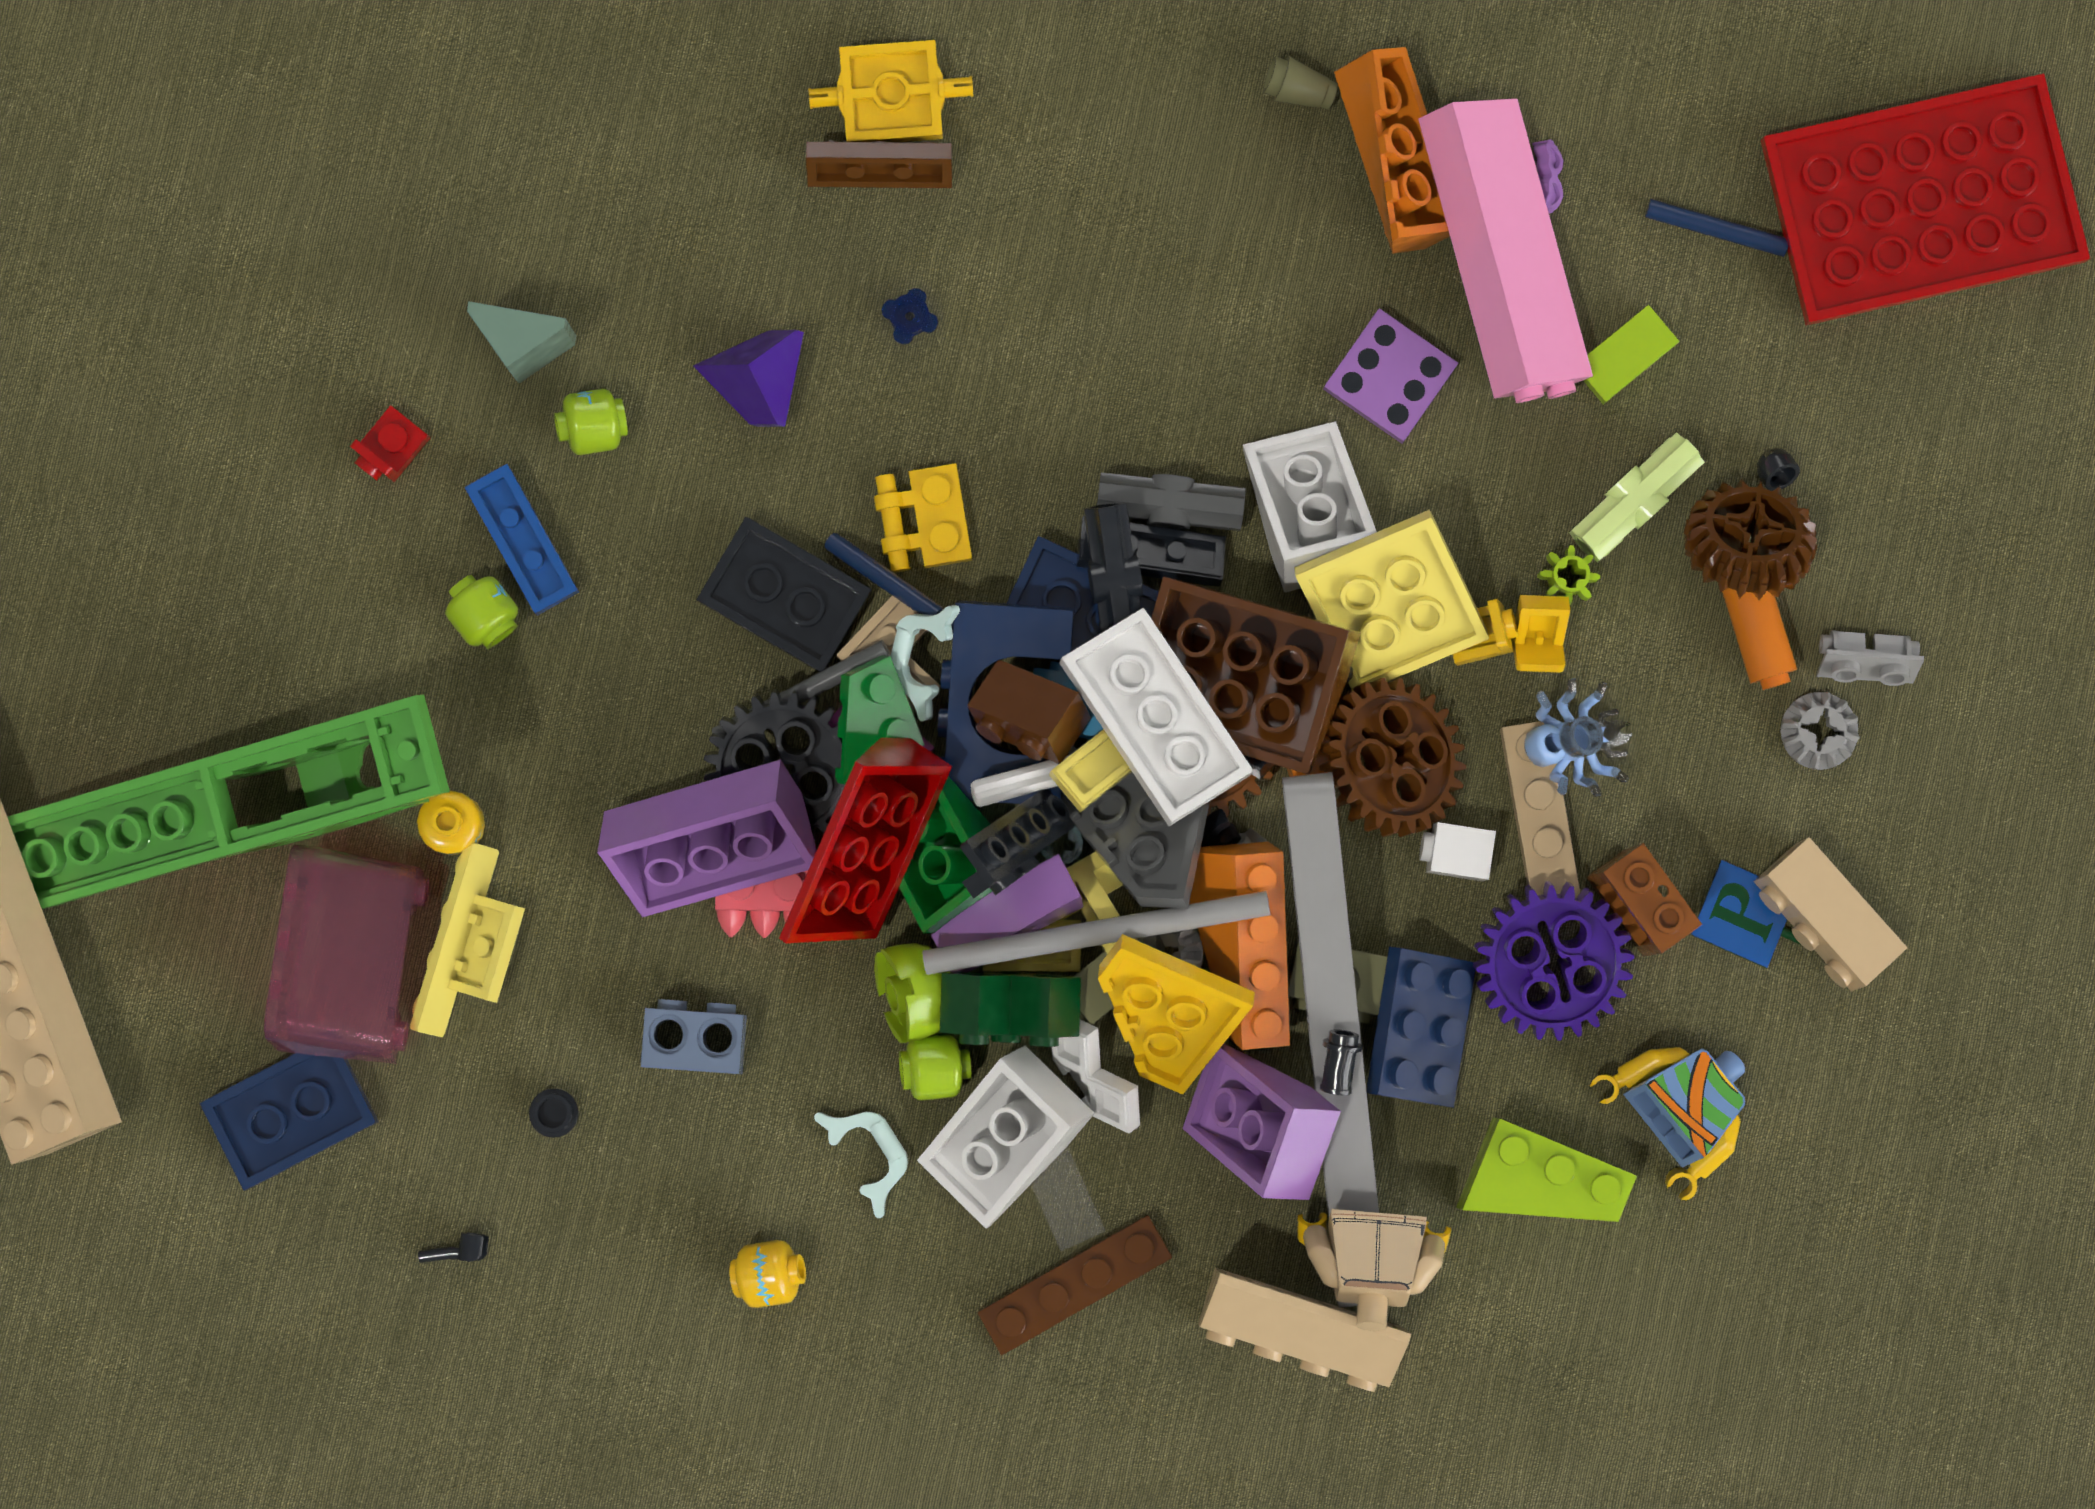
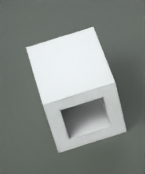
M1437 822L1432 825L1431 833H1423L1419 860L1427 862L1426 873L1477 881L1489 880L1496 831Z

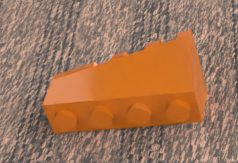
M1406 47L1371 50L1338 69L1334 74L1392 254L1426 249L1450 237L1419 123V118L1427 115V111Z
M1268 841L1201 847L1189 904L1267 891L1270 916L1198 928L1203 954L1206 956L1210 972L1255 992L1254 1006L1228 1037L1242 1050L1290 1046L1284 853Z

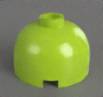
M917 943L899 944L880 949L881 952H877L875 955L874 972L878 996L880 997L886 993L892 1011L883 1013L893 1035L900 1043L921 1040L940 1031L942 973H950V971L926 974L923 950L932 949L930 946Z

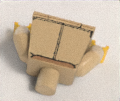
M1331 1209L1327 1228V1214L1324 1212L1319 1213V1221L1315 1223L1306 1222L1303 1219V1214L1298 1215V1240L1305 1245L1307 1255L1325 1285L1334 1288L1337 1301L1358 1304L1356 1325L1358 1328L1368 1331L1386 1329L1388 1306L1405 1307L1410 1295H1416L1425 1290L1442 1267L1451 1228L1446 1226L1444 1233H1434L1428 1228L1429 1222L1426 1221L1427 1217Z

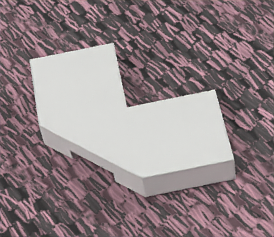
M1080 1020L1079 1037L1059 1038V1046L1052 1047L1053 1061L1063 1075L1068 1072L1071 1074L1085 1095L1081 1100L1095 1113L1093 1117L1126 1133H1131L1140 1126L1138 1085L1101 1068L1098 1027Z

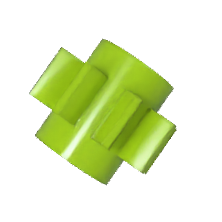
M1574 545L1567 547L1565 557L1562 559L1557 554L1550 552L1546 559L1552 568L1540 571L1537 574V578L1547 580L1550 588L1545 592L1544 596L1556 594L1557 596L1569 597L1570 605L1575 594L1584 601L1592 597L1591 593L1585 586L1587 583H1594L1600 579L1599 574L1590 573L1588 566L1594 556L1590 554L1583 559L1575 556ZM1567 565L1571 566V573L1579 575L1580 579L1572 584L1570 588L1566 587V579L1558 578V573L1564 570Z

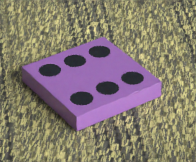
M1379 308L1328 380L1323 390L1403 444L1454 371L1458 362Z

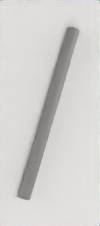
M1267 891L1193 903L1189 904L1188 909L1164 908L923 950V962L926 974L930 975L1114 943L1118 941L1122 934L1137 939L1271 915Z

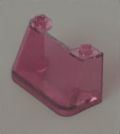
M293 845L287 867L264 1020L265 1038L278 1051L396 1064L397 1052L405 1051L409 1031L408 1022L401 1021L400 1012L397 1008L411 915L416 914L418 906H426L429 895V878L423 877V871L420 867L315 846Z

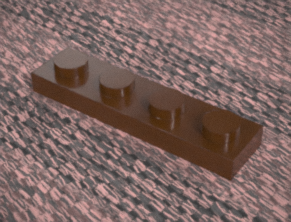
M1147 1214L977 1311L1002 1356L1172 1259V1256Z

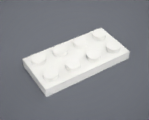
M1144 608L1061 658L1060 665L1168 826L1173 825L1253 773L1254 770Z

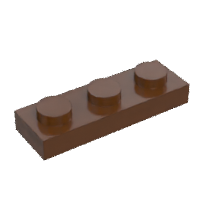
M834 140L806 142L808 187L952 188V143H935L930 141L921 143H888L885 141L838 142Z

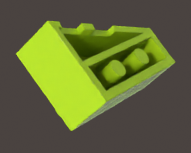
M1493 1117L1456 1208L1466 1211L1619 1222L1637 1176L1503 1119Z

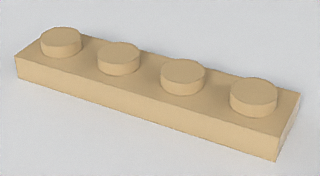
M1538 721L1502 727L1500 733L1526 883L1532 887L1537 895H1543L1545 881H1550L1553 884L1557 894H1560L1566 882H1570L1574 886L1575 898H1577L1580 894L1564 797L1563 794L1557 792L1558 783L1550 780V773L1556 764L1546 767L1534 765L1525 749L1527 733L1535 727L1544 725V723Z

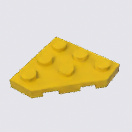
M1123 934L1099 965L1098 981L1103 992H1108L1114 1006V1018L1124 1041H1129L1135 1055L1134 1064L1139 1076L1180 1094L1185 1093L1254 1006V991Z

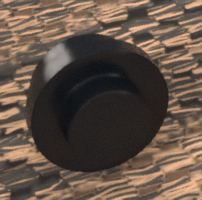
M553 1088L540 1092L533 1099L529 1108V1118L533 1128L541 1135L550 1138L568 1134L575 1127L579 1117L576 1100L571 1094L562 1089Z

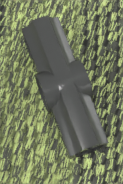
M1101 472L1097 505L1125 502L1129 519L1147 521V524L1150 526L1179 530L1189 529L1190 526L1241 531L1246 488L1195 483V480L1192 478L1170 474H1154L1152 478Z

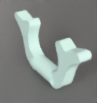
M957 605L947 606L936 615H908L902 618L896 625L897 631L890 656L903 690L914 704L920 721L933 718L932 699L939 693V687L935 684H921L911 676L908 663L915 635L921 629H925L933 633L941 642L951 640L953 638L951 624L960 612V608Z
M865 1111L840 1118L818 1112L815 1114L814 1119L828 1130V1140L831 1145H837L849 1130L862 1127L871 1132L888 1159L889 1172L878 1182L864 1184L860 1188V1193L871 1199L875 1217H883L885 1215V1203L888 1193L907 1170V1152L902 1147L886 1119L878 1113Z

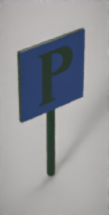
M1721 860L1697 917L1702 925L1694 930L1691 936L1761 967L1768 968L1780 936L1797 944L1800 943L1794 937L1792 930L1784 927L1787 920L1782 913H1774L1761 900L1759 896L1761 889L1753 882L1759 876Z

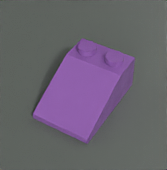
M1223 1044L1202 1070L1182 1129L1262 1198L1309 1200L1341 1111L1313 1088Z

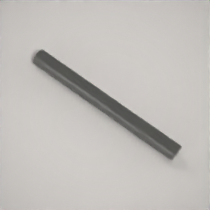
M881 640L780 693L782 702H788L794 690H798L799 702L802 704L810 700L814 695L817 696L841 683L842 674L879 656H890L887 645ZM770 698L765 700L764 703H770ZM736 716L733 717V718H731V719L735 720L736 722H737V720H738ZM720 724L712 728V733L727 735Z

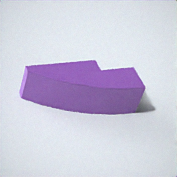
M1059 854L1033 868L996 896L993 892L986 895L951 919L931 936L937 948L1038 931L1084 906L1078 889ZM980 966L953 970L950 973L970 972Z

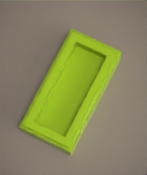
M1648 305L1588 354L1593 377L1583 381L1604 405L1680 341Z

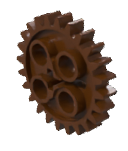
M1380 678L1370 683L1366 682L1353 688L1352 692L1341 695L1339 699L1341 705L1336 707L1332 717L1334 722L1330 723L1326 732V736L1330 738V741L1322 744L1319 750L1329 755L1330 760L1320 765L1319 770L1332 772L1334 788H1338L1341 793L1336 800V807L1349 804L1352 808L1348 820L1352 822L1365 817L1364 831L1369 832L1380 828L1382 837L1398 833L1399 837H1404L1432 828L1431 823L1443 820L1446 817L1443 809L1456 805L1457 802L1450 792L1462 789L1464 786L1460 780L1454 777V773L1466 769L1464 763L1455 760V753L1464 750V745L1452 743L1451 736L1459 730L1458 725L1446 727L1443 721L1447 717L1449 710L1445 708L1435 712L1433 706L1436 696L1431 694L1420 699V685L1414 684L1405 688L1402 678L1387 682L1385 678ZM1383 717H1384V718L1386 719V721H1387L1388 730H1387V728H1386L1385 725H1384ZM1419 748L1422 750L1424 760L1420 756ZM1360 754L1364 757L1366 768L1362 765ZM1396 784L1400 788L1401 797L1398 795V792L1396 790Z

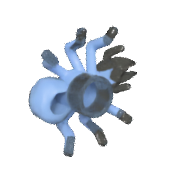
M1568 679L1567 691L1557 701V709L1565 722H1560L1548 714L1552 705L1544 691H1539L1536 695L1541 704L1536 717L1544 725L1535 727L1526 734L1524 750L1526 756L1534 765L1546 767L1556 764L1550 773V780L1558 783L1557 792L1560 795L1567 793L1568 777L1562 773L1570 761H1574V783L1588 787L1594 797L1601 796L1602 792L1597 782L1583 775L1584 757H1587L1595 774L1615 777L1623 783L1629 779L1628 775L1617 767L1602 765L1596 756V752L1599 750L1603 751L1607 758L1628 755L1627 750L1612 751L1611 748L1626 743L1633 735L1632 733L1624 734L1619 732L1623 727L1630 726L1629 722L1605 720L1606 717L1619 713L1616 708L1598 713L1596 720L1588 717L1589 709L1602 699L1608 688L1605 682L1599 683L1595 692L1580 703L1578 707L1579 718L1574 719L1568 709V703L1576 695V679Z

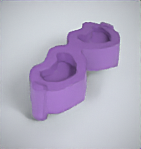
M1550 139L1532 144L1537 157L1536 167L1548 213H1553L1564 197L1562 185L1558 179V174L1562 171L1564 161L1557 146Z

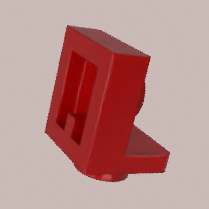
M390 405L361 442L355 439L350 447L360 455L354 463L376 481L384 474L395 483L431 438Z

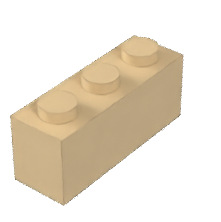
M1810 837L1794 844L1753 881L1761 889L1759 896L1764 904L1774 913H1782L1794 927L1792 933L1796 940L1807 950H1815L1827 964L1824 968L1828 976L1842 988L1848 987L1850 991L1866 987L1907 949V946Z

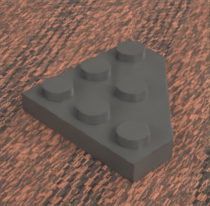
M1133 772L1081 813L1063 793L1062 801L1068 808L1069 817L1073 821L1074 826L1140 906L1188 909L1210 801L1173 825L1168 826Z

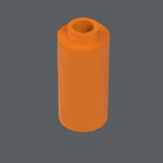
M1730 588L1724 590L1722 593L1750 684L1760 682L1762 690H1766L1791 682L1788 673L1796 671L1797 666L1775 596L1766 591L1765 595L1758 600L1753 593L1746 592L1739 599L1736 590Z

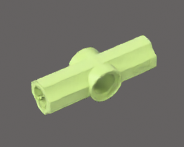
M1677 432L1671 438L1669 437L1639 468L1637 465L1634 466L1604 494L1607 498L1569 532L1575 543L1586 555L1592 554L1596 562L1606 557L1623 541L1627 534L1634 528L1638 530L1669 501L1667 497L1705 463L1699 451Z

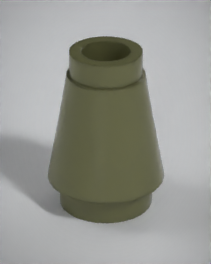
M1289 55L1286 59L1275 56L1265 78L1263 93L1273 96V102L1315 108L1321 107L1329 110L1334 101L1338 83L1329 80L1328 77Z

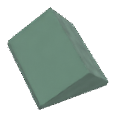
M468 302L467 312L518 384L575 346L577 336L566 318Z

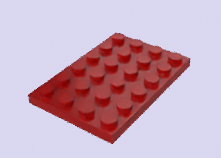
M2044 73L1767 135L1760 140L1783 236L1788 243L1787 252L1806 326L2086 263L2090 260Z

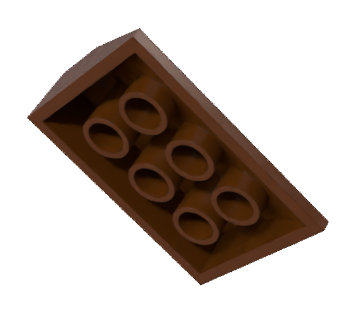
M1163 577L1151 619L1241 753L1248 757L1310 774L1347 682L1361 632L1179 579Z

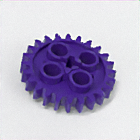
M1545 881L1543 895H1537L1532 887L1527 885L1525 886L1526 900L1520 902L1515 896L1509 894L1507 898L1511 909L1507 913L1497 907L1492 909L1494 915L1499 920L1496 926L1482 923L1481 928L1490 939L1489 942L1481 941L1475 943L1474 947L1476 950L1486 955V958L1474 962L1473 967L1477 972L1488 975L1481 978L1476 984L1480 991H1493L1485 1000L1490 1009L1503 1005L1498 1014L1501 1022L1505 1024L1516 1016L1514 1028L1520 1034L1526 1031L1529 1025L1532 1024L1533 1034L1538 1040L1543 1038L1547 1028H1551L1557 1041H1561L1564 1027L1570 1026L1577 1037L1582 1036L1581 1022L1587 1019L1591 1025L1598 1028L1600 1024L1596 1013L1600 1009L1611 1015L1615 1013L1612 1005L1608 1002L1610 997H1626L1625 992L1617 983L1618 980H1630L1633 978L1631 972L1622 967L1621 963L1633 960L1634 954L1630 950L1620 948V946L1631 940V936L1624 930L1614 931L1623 920L1617 913L1605 916L1610 906L1605 899L1602 898L1591 906L1593 893L1588 888H1584L1575 898L1574 886L1570 882L1564 884L1560 894L1556 893L1550 881ZM1568 920L1580 921V930L1576 937L1566 941L1558 939L1559 928L1564 922ZM1540 921L1546 922L1551 946L1560 956L1557 959V964L1570 995L1566 1001L1561 999L1557 978L1547 966L1550 962V957L1537 927ZM1523 936L1534 938V946L1530 953L1520 957L1512 955V945L1518 938ZM1586 965L1595 967L1594 978L1589 983L1580 986L1573 984L1574 973L1578 968ZM1540 981L1549 983L1548 994L1543 999L1534 1002L1527 1000V991L1532 984Z

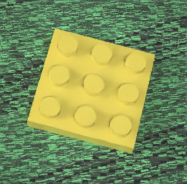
M1430 510L1294 567L1295 577L1317 620L1361 632L1351 665L1353 677L1348 682L1352 691L1358 685L1366 682L1370 683L1380 678H1385L1388 682L1489 639L1488 630Z

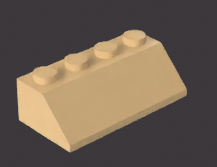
M1216 1267L1198 1321L1199 1327L1208 1330L1205 1337L1208 1340L1234 1347L1236 1339L1255 1345L1253 1354L1277 1362H1281L1283 1354L1302 1360L1300 1369L1324 1377H1328L1330 1369L1349 1375L1347 1384L1371 1392H1375L1377 1384L1390 1387L1412 1335L1403 1327L1388 1322L1387 1328L1381 1331L1360 1329L1356 1325L1357 1312L1339 1308L1338 1306Z

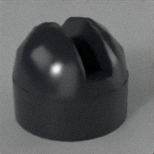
M1773 448L1771 449L1772 454L1765 457L1762 454L1759 457L1757 473L1767 490L1773 491L1778 487L1783 489L1792 484L1799 476L1800 467L1793 456L1784 449Z

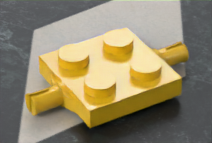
M935 40L839 47L841 72L837 81V87L808 88L810 109L839 106V110L845 120L846 142L885 141L895 143L943 139L941 113L945 98L973 97L972 76L943 79V74L937 64Z

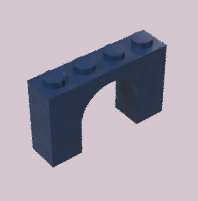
M963 600L955 602V605L959 606L960 612L951 624L953 630V638L951 639L953 640L952 660L943 659L941 672V689H950L948 709L940 708L938 737L946 738L945 757L940 758L952 765L948 776L969 800L974 801L971 794V783L977 779L1048 761V759L1043 757L1041 760H1034L1023 754L1020 750L1001 747L989 741L977 731V724L967 705L971 700L973 687L978 676L990 664L1007 657L1061 659L1072 652L1075 608ZM1058 786L1049 788L1053 795L1062 800V790ZM1038 792L1008 799L1005 801H1001L999 803L1021 804Z

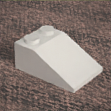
M1336 421L1243 444V452L1269 549L1284 593L1301 588L1295 577L1294 567L1377 532Z
M1023 1046L999 1059L917 1161L987 1229L1060 1155L1095 1113L1026 1046Z

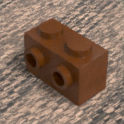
M1002 660L996 662L967 705L977 723V731L989 741L999 744L1003 740L1017 746L1023 754L1031 759L1041 760L1043 757L1057 764L1064 760L1091 719L1079 692Z

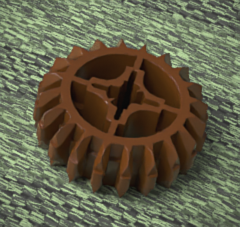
M1741 479L1733 488L1727 483L1722 482L1717 491L1707 489L1701 500H1697L1691 508L1689 519L1686 520L1684 528L1685 555L1691 557V570L1702 571L1703 583L1718 582L1720 593L1730 588L1737 591L1739 599L1746 592L1753 593L1758 600L1765 595L1766 591L1779 597L1784 588L1794 590L1800 578H1805L1806 573L1810 571L1817 551V539L1815 538L1817 534L1815 530L1816 524L1810 521L1809 509L1798 508L1797 496L1782 497L1780 487L1770 491L1764 489L1762 481L1755 487H1748Z

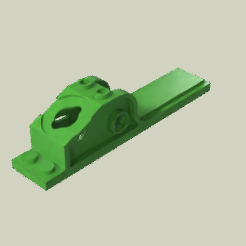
M414 695L14 814L7 818L43 910L202 863L279 847L359 825L429 802V798L448 793L450 790L425 696ZM370 743L382 786L377 788L373 786L366 787L360 778L363 754ZM297 766L308 808L281 815L282 819L238 828L226 781Z

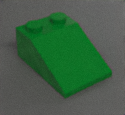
M949 776L899 886L923 933H935L951 919L992 892L988 888L973 899L962 883L977 871L962 851L960 845L989 826L990 823Z

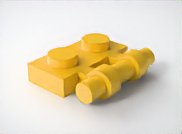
M956 463L908 471L912 489L909 491L897 492L894 474H884L875 477L878 495L874 496L876 512H881L885 538L881 539L882 551L884 555H888L890 570L893 573L910 570L907 552L922 550L925 568L972 561ZM915 507L919 533L906 535L903 530L900 509Z

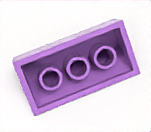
M780 759L604 811L597 853L640 915L646 917L807 871L817 850L802 792Z

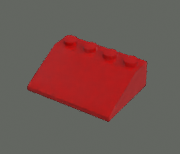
M880 738L856 760L779 936L781 941L784 943L877 938L952 769V765L911 738Z

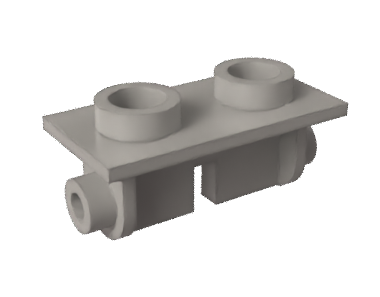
M1831 630L1829 635L1821 634L1819 653L1824 654L1817 670V677L1832 678L1838 682H1853L1856 680L1880 681L1888 686H1899L1905 683L1913 684L1924 662V656H1919V641H1911L1910 636L1874 634L1872 650L1866 649L1865 633Z

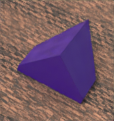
M799 330L766 331L693 365V367L750 425L756 427H785L804 332Z

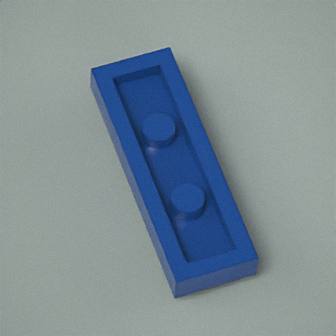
M508 464L464 487L537 616L579 593L578 588Z

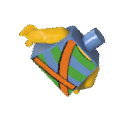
M1681 1047L1650 1049L1619 1066L1617 1074L1613 1076L1609 1074L1598 1075L1590 1084V1087H1592L1600 1080H1608L1613 1084V1095L1599 1101L1602 1104L1613 1102L1619 1094V1089L1627 1086L1631 1088L1623 1095L1681 1166L1668 1172L1665 1179L1667 1188L1673 1185L1674 1181L1680 1177L1689 1179V1186L1678 1196L1680 1200H1689L1694 1197L1697 1192L1696 1180L1700 1177L1707 1178L1735 1150L1741 1124L1738 1114L1746 1102L1745 1097L1734 1085V1082L1745 1073V1066L1742 1060L1731 1051H1724L1714 1060L1709 1052L1703 1048L1692 1054H1689ZM1690 1164V1167L1688 1169L1683 1168Z

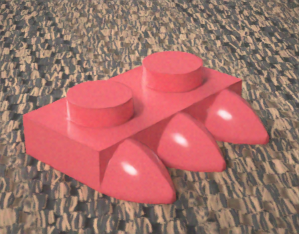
M808 870L716 896L715 910L724 932L729 937L737 934L746 919L747 911H750L754 928L762 938H766L776 927L780 912H783L786 923Z

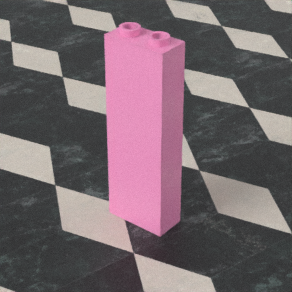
M1518 99L1452 102L1419 118L1494 398L1514 396L1516 403H1522L1540 398L1545 395L1544 392H1547L1548 399L1576 392L1575 383L1593 377Z

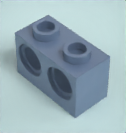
M658 999L657 1009L645 1008L641 1067L743 1074L747 1015L736 1014L735 1004L707 1003L706 1012L687 1011V1001ZM668 1020L676 1021L683 1030L681 1043L673 1049L663 1047L657 1038L658 1028L663 1022ZM721 1023L730 1029L732 1042L728 1049L718 1053L708 1047L706 1034L711 1026Z

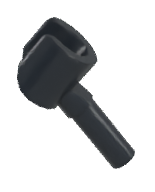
M461 1232L459 1247L420 1250L418 1252L419 1262L424 1263L447 1259L467 1262L480 1261L487 1255L489 1236Z

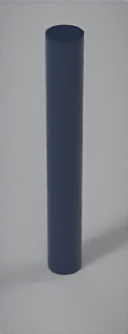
M1650 199L1646 209L1645 218L1781 257L1785 256L1788 249L1785 237Z
M833 533L826 540V550L916 613L936 615L945 609L839 534Z

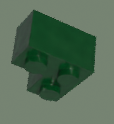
M1013 971L942 973L940 1033L960 1034L959 1043L986 1045L989 1044V1036H991L992 1042L1020 1043L1021 1036H1029V1045L1059 1046V1038L1079 1037L1081 977Z

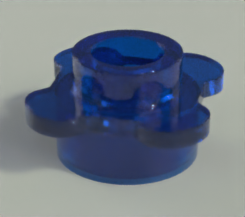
M913 288L909 290L908 294L900 296L895 301L887 300L883 304L882 315L890 320L894 328V340L899 344H909L914 336L922 332L932 333L937 328L938 319L936 315L929 312L925 303L927 299L926 294L921 289ZM908 312H912L915 315L911 321L905 318Z

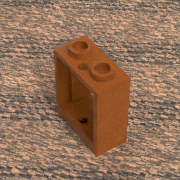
M1644 843L1623 850L1586 877L1600 898L1608 902L1611 913H1617L1622 918L1621 927L1631 936V941L1643 957L1664 953L1702 925ZM1660 885L1668 889L1665 897L1657 889Z

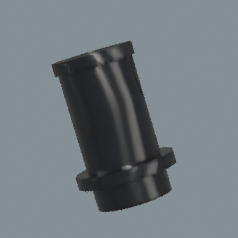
M1340 1029L1329 1031V1037L1325 1038L1322 1044L1327 1048L1322 1084H1320L1321 1091L1342 1096L1352 1094L1356 1053L1361 1052L1363 1047L1362 1044L1358 1043L1359 1034Z

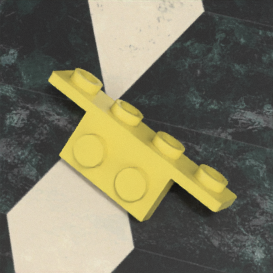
M473 842L462 851V854L457 859L454 881L448 900L442 908L441 924L434 947L427 958V970L420 994L413 1004V1017L410 1024V1029L413 1031L443 1037L457 992L496 1003L498 1001L525 908L486 897L499 855L497 849Z

